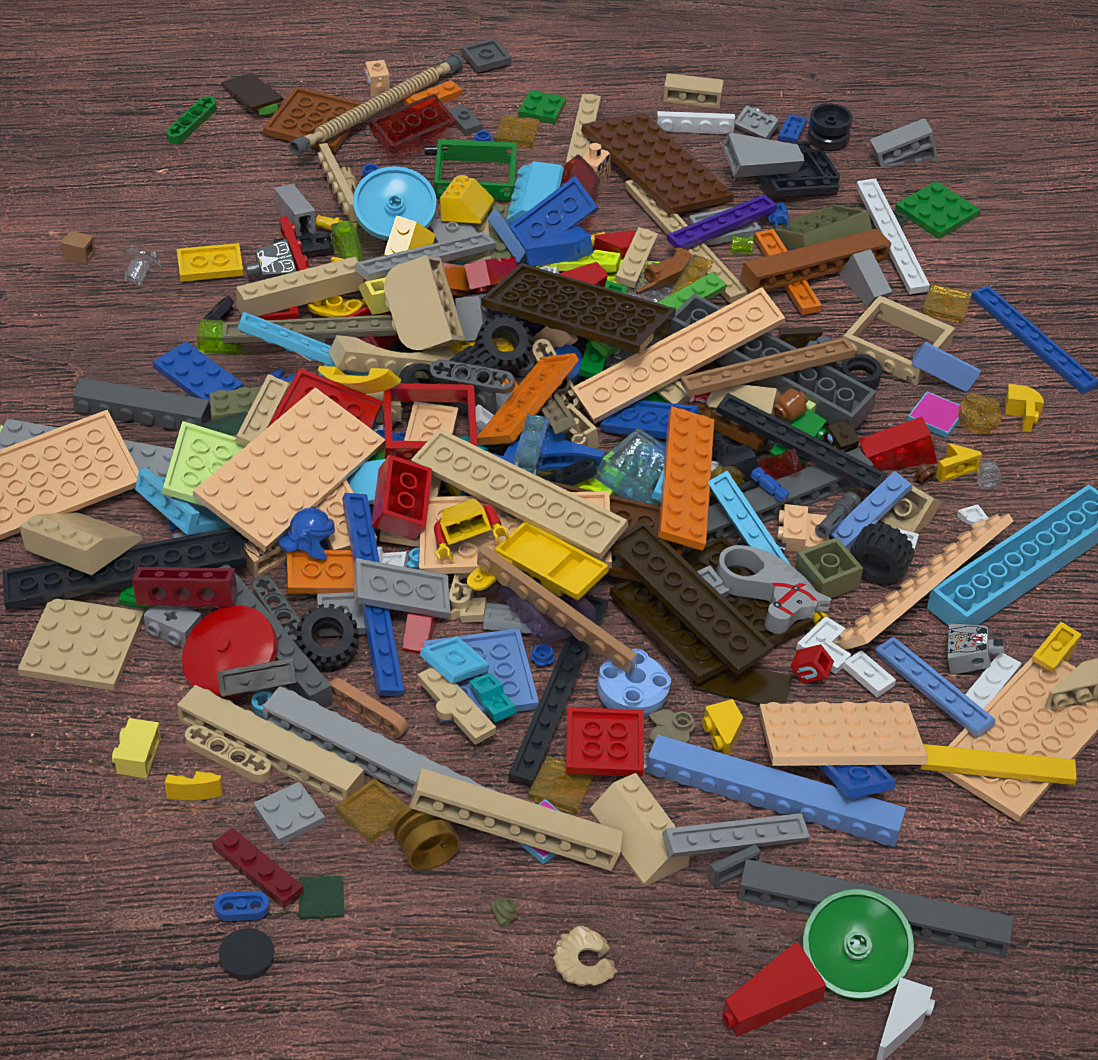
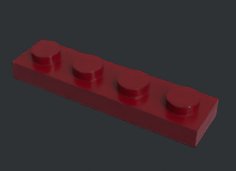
M231 828L212 842L213 849L283 908L304 893L302 884L234 828Z

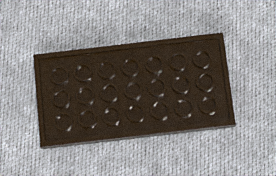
M520 263L481 298V306L492 311L503 312L511 317L526 319L531 323H539L551 329L565 331L570 335L582 336L590 341H598L610 347H618L630 353L638 354L675 317L676 308Z

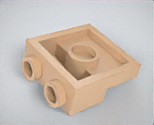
M785 504L784 510L779 511L778 524H782V526L778 527L777 540H781V543H786V551L795 552L829 540V535L828 537L821 538L816 534L815 528L827 515L810 514L806 506Z

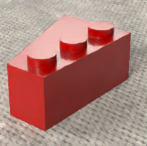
M505 257L500 258L501 260L497 258L485 259L464 264L470 290H476L477 293H488L517 267L516 258Z

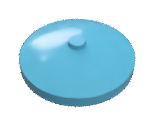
M385 167L371 172L358 184L353 198L354 214L358 223L366 232L376 238L388 241L396 216L416 221L425 228H428L436 213V195L429 181L418 172L404 167Z

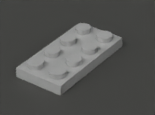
M356 558L353 564L355 603L445 619L450 615L448 575Z

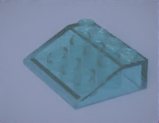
M637 428L602 458L594 478L623 498L660 506L661 502L652 498V494L664 468L666 446L640 428Z

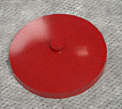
M234 605L233 607H224L210 613L193 628L185 642L182 652V668L186 679L193 687L197 685L221 697L217 671L275 661L278 649L275 629L261 612L248 606ZM238 694V695H233V696H228V697H221V698H223V699H231V698H235V697L241 696V695H243V694Z

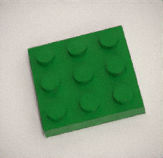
M937 181L901 200L895 206L897 212L938 239L980 215L979 208Z

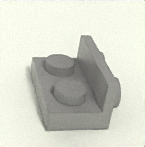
M747 105L734 123L736 128L763 139H769L774 131L779 133L781 130L779 120L775 116L764 114L760 109L756 107L751 108Z

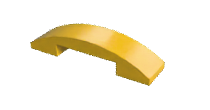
M319 366L318 371L327 379L364 394L385 391L401 382V379L390 369L371 368L368 376H353L344 374L337 367Z

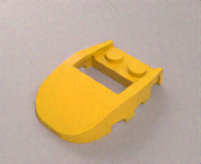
M332 257L331 263L344 259ZM338 295L307 303L308 310L314 314L332 318L345 317L366 307L367 304L364 299L361 302L356 299H343Z

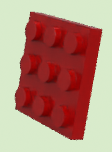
M568 707L566 774L630 776L636 773L638 776L643 777L644 710Z

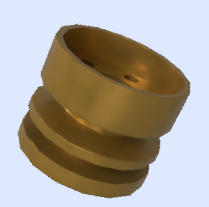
M410 805L403 808L395 816L391 824L392 832L413 869L423 871L439 867L449 861L460 847V838L449 820L409 808Z

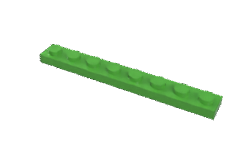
M712 272L658 303L676 308L677 311L694 293L709 300L725 291L727 284ZM592 341L591 343L604 357H608L621 350V348L610 347L598 341Z

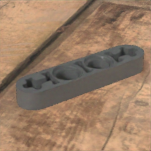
M443 359L434 361L430 366L433 378L442 383L474 385V389L501 394L511 393L516 386L513 375L508 371ZM444 367L445 371H442L441 374H438L437 370H441V368ZM461 370L468 372L467 377L464 379L456 377L457 373ZM482 374L489 375V380L486 383H479L478 377ZM505 379H508L509 383H506L505 386H502L501 382H504Z
M267 576L257 577L252 583L253 594L297 645V637L295 636L298 622L301 621L275 582ZM263 587L268 590L267 594H265ZM270 601L280 602L277 606L268 605ZM283 616L290 618L288 622L278 621Z

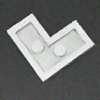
M826 616L797 643L796 650L821 644L834 660L830 671L835 674L843 668L844 661L851 657L849 652L834 644L841 638L839 634L845 628Z

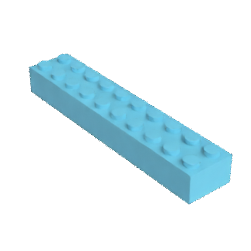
M1087 485L939 583L930 592L927 609L947 625H979L1098 544V490L1091 485Z

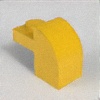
M1009 384L1005 397V415L1021 416L1022 431L1031 432L1033 424H1037L1038 419H1040L1044 400L1040 393L1030 387Z

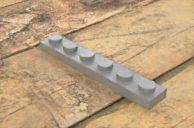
M802 813L666 828L662 832L669 858L746 849L755 844L757 847L805 842L810 838Z

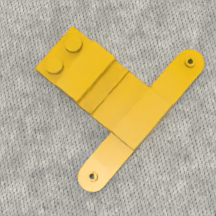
M525 521L509 535V541H507V538L504 539L494 549L498 555L512 565L529 573L531 578L536 577L540 579L541 585L558 596L565 593L576 600H579L609 571L608 565ZM478 567L468 576L467 584L471 589L480 591L488 588L497 578Z

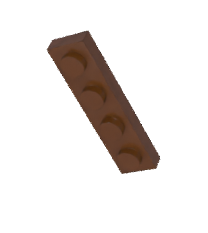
M692 401L686 404L698 406L699 415L714 419L715 431L746 446L749 445L756 451L767 446L769 439L716 413V410L706 407L703 402Z

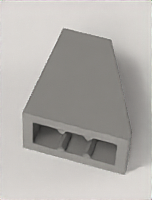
M871 249L853 254L839 273L844 282L867 307L871 306L879 295L888 298L892 293Z

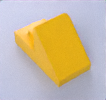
M948 444L946 457L938 463L936 478L941 483L978 471L982 453L955 444Z
M1060 622L1034 653L1032 661L1054 673L1063 660L1069 661L1082 634Z

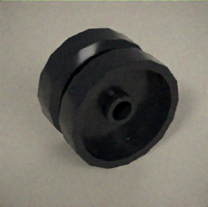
M833 103L815 106L810 114L807 136L809 142L823 150H839L844 148L849 143L853 119L851 111L844 106Z

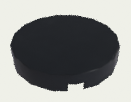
M241 929L232 932L223 940L219 948V962L223 971L233 975V978L252 980L261 977L266 973L269 966H272L274 962V946L271 939L264 932L256 929Z

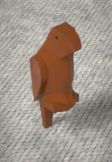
M675 248L674 257L664 259L657 265L653 263L648 264L644 270V278L649 284L637 289L636 294H642L651 290L654 292L676 284L692 255L683 248Z

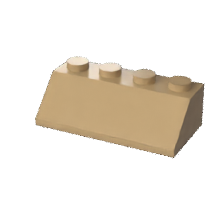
M636 773L614 782L590 808V813L598 824L623 831L620 855L643 887L689 866L690 855L669 858L662 832L666 828H674L676 826Z

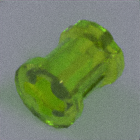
M733 235L731 253L741 251L752 254L753 236L748 238Z

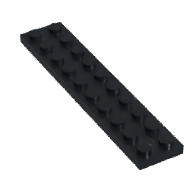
M230 527L135 545L93 575L56 561L2 570L4 605L6 610L51 602L54 599H69L133 586L132 579L138 567L220 568L224 565H229L230 567L246 565L247 560L243 537L236 529Z

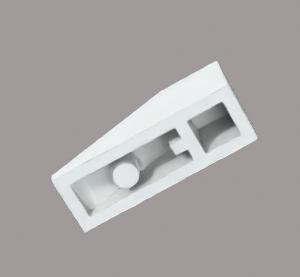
M900 978L876 1060H885L922 1026L925 1015L931 1017L935 1000L930 999L932 987Z

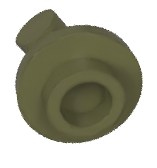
M499 896L490 903V907L501 928L509 926L510 922L517 917V906L510 898Z

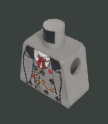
M949 624L948 662L951 674L989 668L991 666V654L1005 653L1004 639H990L987 626Z

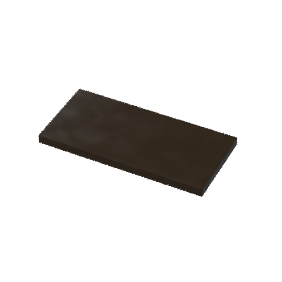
M253 73L221 82V86L252 111L283 101L282 96Z
M753 666L736 675L728 668L700 683L694 680L692 689L757 706L770 702L786 704L793 676Z

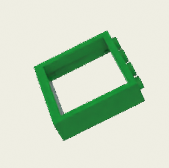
M438 139L434 177L436 199H440L452 182L442 180L443 161L450 160L510 163L509 183H478L494 198V201L511 202V196L515 188L517 143ZM442 147H448V150H442ZM507 149H512V153H507Z

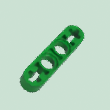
M211 96L200 98L166 130L167 141L171 144H180L216 112V99Z

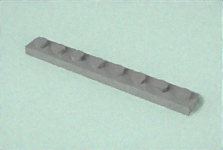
M479 232L357 262L355 271L367 281L386 277L393 267L424 255L441 257V261L446 262L495 249L496 241L484 232Z

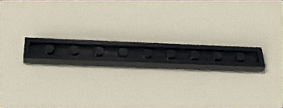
M586 594L578 612L600 627L608 609L609 600ZM572 632L568 634L509 771L508 780L533 787L587 659L591 646L584 641L578 640Z

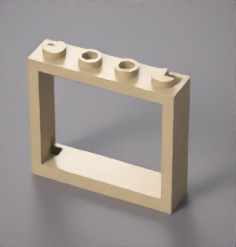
M879 295L843 336L854 347L855 354L871 356L880 363L883 371L918 385L927 372L913 366L911 360L859 337L877 317L934 342L933 346L946 351L952 344L955 327Z

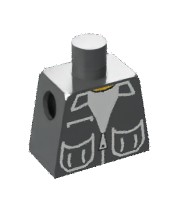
M287 239L257 249L255 251L256 262L245 265L248 277L260 275L261 280L297 272Z

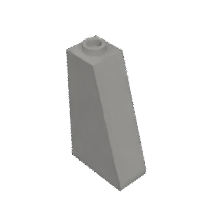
M728 133L722 144L734 178L797 173L804 162V156L797 144L735 133Z
M290 184L274 188L275 205L281 217L287 216L290 224H294L296 236L315 234V210L296 186Z

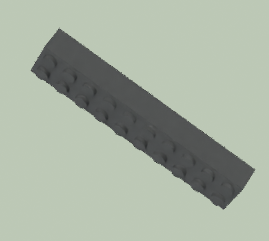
M694 293L675 312V317L669 322L668 336L722 308ZM766 332L714 361L722 366H728L797 348ZM827 364L753 381V383L760 387L776 388L781 394L790 388L796 389L798 392L802 391L808 400L816 404L815 414L827 420L826 423L832 425L848 420L854 430L874 409L877 392Z

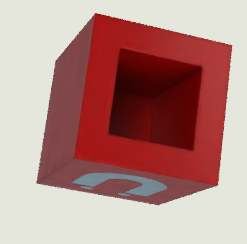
M819 644L797 650L790 668L801 682L805 684L826 679L834 660L825 648Z

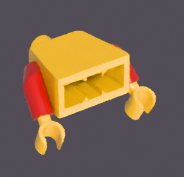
M471 499L443 510L442 517L434 525L437 547H440L436 551V555L442 565L444 564L443 558L445 556H448L451 562L454 560V556L447 545L494 529L493 534L498 545H500V536H505L507 541H509L507 528L501 526L502 523L494 507L489 504H480L476 499Z

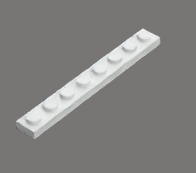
M876 178L857 181L856 189L866 209L869 210V215L876 229L892 243L889 255L908 293L915 294L929 291L930 284Z

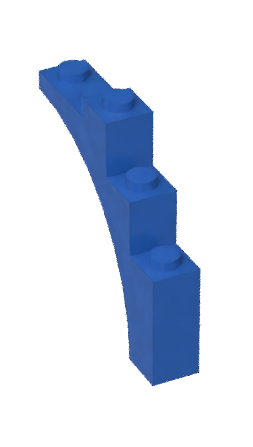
M548 428L542 430L535 445L516 440L510 443L504 456L493 454L530 473L562 469L583 459L591 458L596 464L598 473L601 474L605 461V451L565 440V433L555 434L553 430ZM461 490V496H473Z

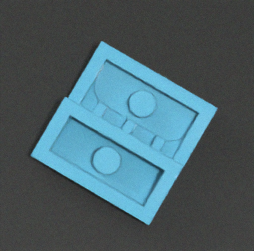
M385 459L365 462L348 477V484L353 493L367 494L369 504L374 505L378 468Z

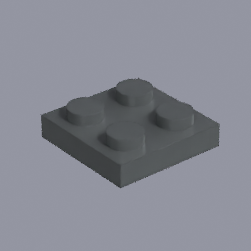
M495 38L461 47V53L477 73L511 64V56Z

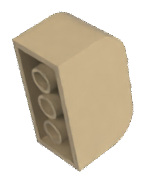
M424 255L399 264L388 272L384 282V290L387 297L385 303L393 317V329L398 333L399 339L406 347L413 350H431L445 348L466 340L441 257Z

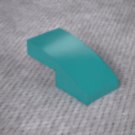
M491 672L469 681V685L479 703L494 722L517 713L516 705L504 693L503 684Z

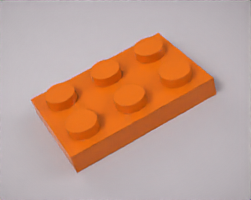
M303 550L287 551V592L291 594L354 592L352 551L324 550L327 555L326 559L314 558L308 555L307 551Z

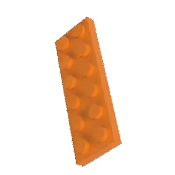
M576 354L542 357L478 434V444L495 445L515 442L522 430L530 424V420L541 410L542 405L551 398V394L562 384L567 374L572 372L573 367L579 361Z

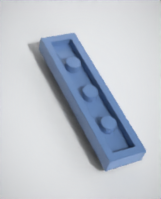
M894 471L830 533L831 538L838 537L847 549L851 548L862 528L871 523L876 524L912 489L911 483Z

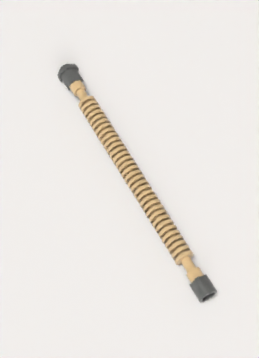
M453 53L443 60L442 64L437 66V69L428 68L317 127L314 134L302 135L289 143L291 152L295 156H299L310 150V147L315 145L316 141L325 142L437 82L440 75H450L463 69L462 58L458 54Z

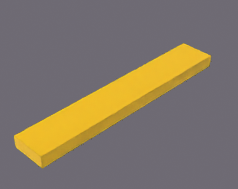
M923 744L927 754L926 765H920L921 770L1075 785L1077 780L1075 759Z

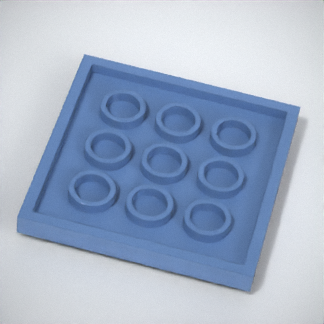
M519 628L458 636L490 664L487 672L456 682L486 716L489 715L473 693L469 681L490 672L503 684L504 693L516 705L517 712L537 709L539 700ZM453 637L423 641V647ZM427 662V667L429 669L432 666ZM439 718L440 722L453 721L454 718L450 720H442Z

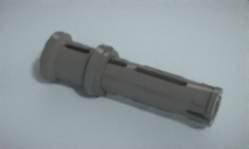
M852 491L844 493L841 500L836 501L833 505L831 513L816 526V534L821 538L828 537L833 529L861 503L860 497Z

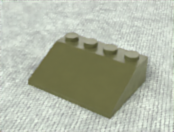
M830 205L789 220V226L781 223L778 225V228H774V226L768 228V230H775L789 251L872 230L869 210L839 205Z

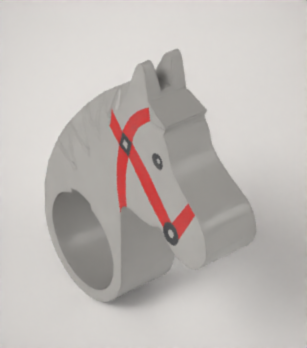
M743 545L728 547L720 555L716 573L724 582L723 585L730 589L729 594L763 599L770 602L764 623L765 628L775 634L784 633L795 621L806 618L812 619L816 611L829 610V606L826 604L831 603L832 599L817 592L801 573L781 558L765 550ZM732 565L744 566L753 571L755 575L740 576L731 572L727 567Z

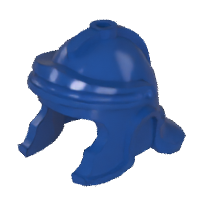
M312 506L299 510L291 519V529L288 531V534H285L278 540L280 547L290 552L300 549L307 551V554L314 558L326 559L327 555L324 549L329 550V547L326 544L325 538L335 533L334 521L317 507Z

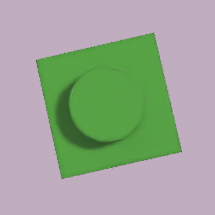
M276 103L257 110L259 115L269 116L278 110V105Z

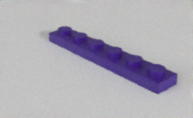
M765 194L669 233L667 234V241L674 248L687 249L776 211L777 204Z

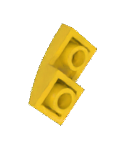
M196 771L193 779L168 774L165 780L166 796L168 799L204 800L222 796L223 793L221 776L210 772Z

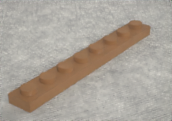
M846 337L683 376L681 377V385L689 397L855 357V349Z
M486 545L478 549L477 565L482 571L490 573L503 586H508L515 591L521 599L533 604L539 612L545 613L554 619L557 625L565 627L578 640L590 645L597 654L608 658L615 667L623 669L628 674L635 668L637 654Z

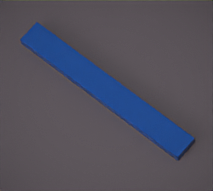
M985 286L972 292L971 298L1077 391L1084 394L1098 387V380L990 286Z

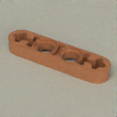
M334 677L329 681L332 690V700L394 738L401 737L408 730V723L400 714L338 677Z

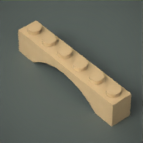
M336 335L329 351L334 364L340 370L369 373L371 368L390 369L397 376L400 375V372L406 366L413 363L432 365L436 360H450L455 356L449 348H437L417 353L394 352L373 346L356 337ZM417 371L411 376L413 378L429 379L428 375L423 371Z

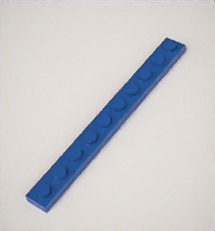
M344 493L342 501L353 562H355L356 558L380 562L374 528L371 527L372 518L367 494ZM361 604L377 694L381 696H402L404 686L389 609Z

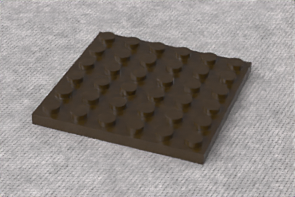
M721 536L706 543L703 551L693 549L683 554L682 558L696 571L711 566L716 572L721 553L733 545ZM732 565L727 567L731 572L740 576L755 575L753 571L744 566ZM627 580L610 588L609 595L697 683L729 668L643 583ZM732 594L724 597L773 645L812 626L813 619H799L784 633L775 634L767 630L764 625L770 605L768 600Z

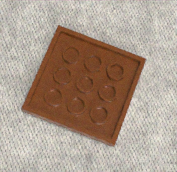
M296 86L264 126L263 135L291 142L302 135L314 134L317 127L362 103ZM354 126L325 142L318 140L311 147L319 149V144L327 143L331 152L335 153Z

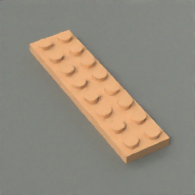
M414 401L404 441H428L439 428L453 435L458 417V408ZM433 475L431 476L429 497H438L442 480ZM384 530L380 532V541L420 547V535L415 540Z

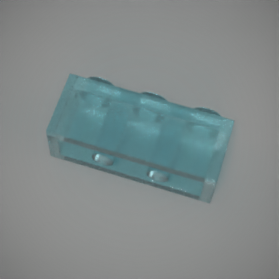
M527 414L513 460L514 465L536 476L539 474L549 439L550 417Z

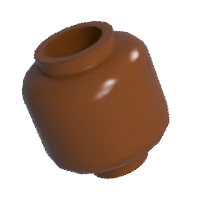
M790 388L775 398L773 409L779 419L792 422L807 411L806 403L808 399L802 391L798 392L796 389Z

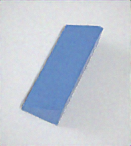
M494 209L488 217L489 222L513 257L516 258L517 263H527L525 247L510 228V224L504 215L497 209Z
M924 342L913 355V366L964 392L971 388L981 373L980 369L927 342Z

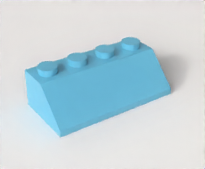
M535 161L529 165H523L518 170L514 192L511 196V204L508 208L507 221L512 224L560 188L564 167L562 165Z

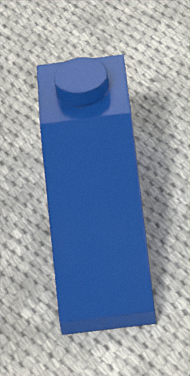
M576 226L525 247L527 265L539 266L576 261L593 254L591 235L580 226Z

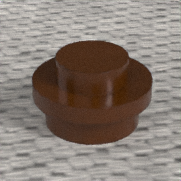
M926 463L920 465L915 470L914 478L916 481H920L922 484L930 481L936 475L934 465H927Z

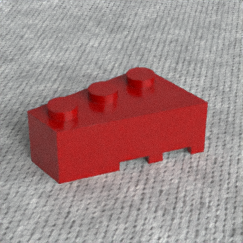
M923 416L860 438L862 453L874 464L873 467L880 471L915 467L924 463L927 465L938 464L931 433Z

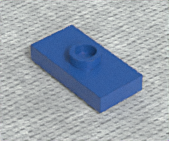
M788 115L778 135V141L798 142L806 127L807 119Z

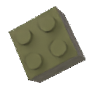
M838 537L797 552L795 569L810 582L817 592L834 598L860 587L863 567Z

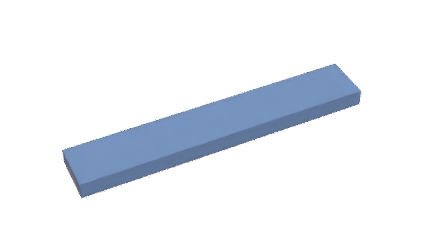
M895 637L890 638L875 648V654L976 738L995 725V718Z

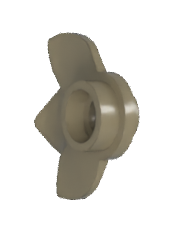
M659 710L649 714V718L657 725L649 736L652 742H655L657 734L685 743L689 741V734L695 728V721L690 713L685 711L674 713L670 710Z

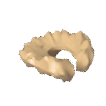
M576 926L569 934H561V940L556 943L553 959L557 972L563 976V980L581 987L590 984L594 986L612 979L615 973H617L613 960L604 958L594 966H585L578 959V955L584 950L597 952L598 958L609 952L610 947L606 939L599 933L591 931L585 926Z

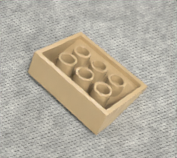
M78 512L37 514L19 526L25 550L93 575L143 540L142 535Z

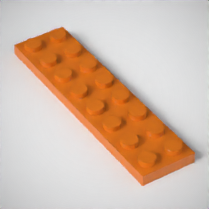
M671 406L668 414L658 538L703 551L707 536L710 491L708 481H710L714 419Z

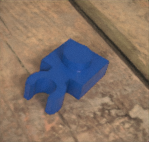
M784 202L778 203L776 211L766 215L769 223L773 222L774 228H778L780 223L789 226L786 206Z

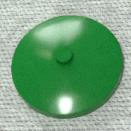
M850 889L832 894L820 902L812 911L803 934V950L826 983L828 991L846 999L870 1000L890 992L899 984L900 978L905 977L913 958L914 939L907 918L892 901L876 892Z

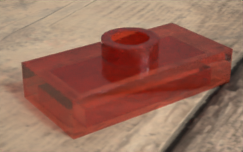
M795 448L757 461L759 467L766 472L765 475L769 474L774 479L803 470Z

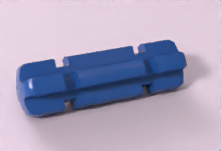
M757 467L752 471L751 478L757 483L760 482L759 485L779 502H784L788 499L789 491L781 487V484L769 474L765 475L766 472L761 467Z

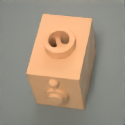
M385 61L365 62L366 83L371 96H377L389 90L390 76Z

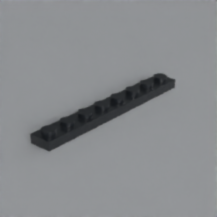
M727 393L717 406L716 413L870 492H873L886 480V473L730 393Z

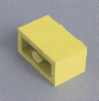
M129 718L126 728L121 729L120 744L118 748L115 747L113 750L112 762L116 765L117 774L147 778L161 741L159 722Z

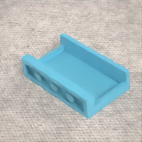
M148 468L139 469L135 490L187 535L232 527L205 506L161 494L166 477L158 478Z

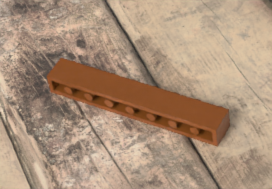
M878 229L746 261L743 264L740 279L751 292L761 287L766 291L839 272L853 254L871 249L877 262L885 260L892 243Z

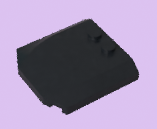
M808 141L785 142L797 144L804 156V162L797 173L756 176L769 198L838 193L840 186V174L830 159L821 149H812L810 147L811 143Z

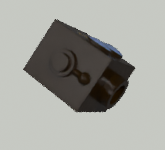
M848 420L829 425L822 440L843 452L856 449L860 443L859 437Z

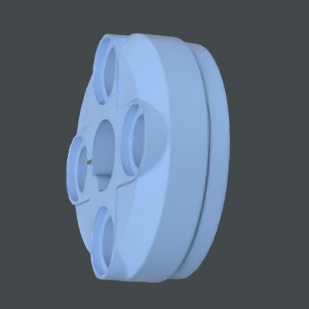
M632 649L637 654L635 668L628 674L623 669L615 667L609 659L606 660L600 667L597 687L598 695L608 709L644 710V717H648L650 713L659 711L663 707L668 697L671 678L659 662L649 657L641 649Z

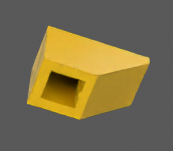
M733 699L706 706L704 718H702L703 729L706 733L709 732L714 749L730 756L741 734L743 716Z

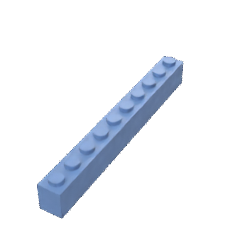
M658 734L648 756L647 773L656 777L676 781L682 785L696 787L706 792L743 801L756 807L776 811L780 814L802 813L806 822L820 824L830 829L840 830L853 834L856 837L876 841L880 844L896 846L906 807L865 795L859 798L848 799L838 787Z

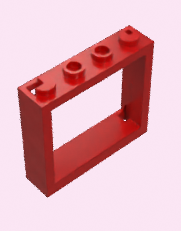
M400 383L383 391L384 459L388 455L411 461L427 443V441H392L391 401L467 402L469 443L478 447L474 385Z

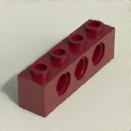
M138 567L132 579L136 605H146L149 607L156 605H169L171 607H233L238 594L235 568Z

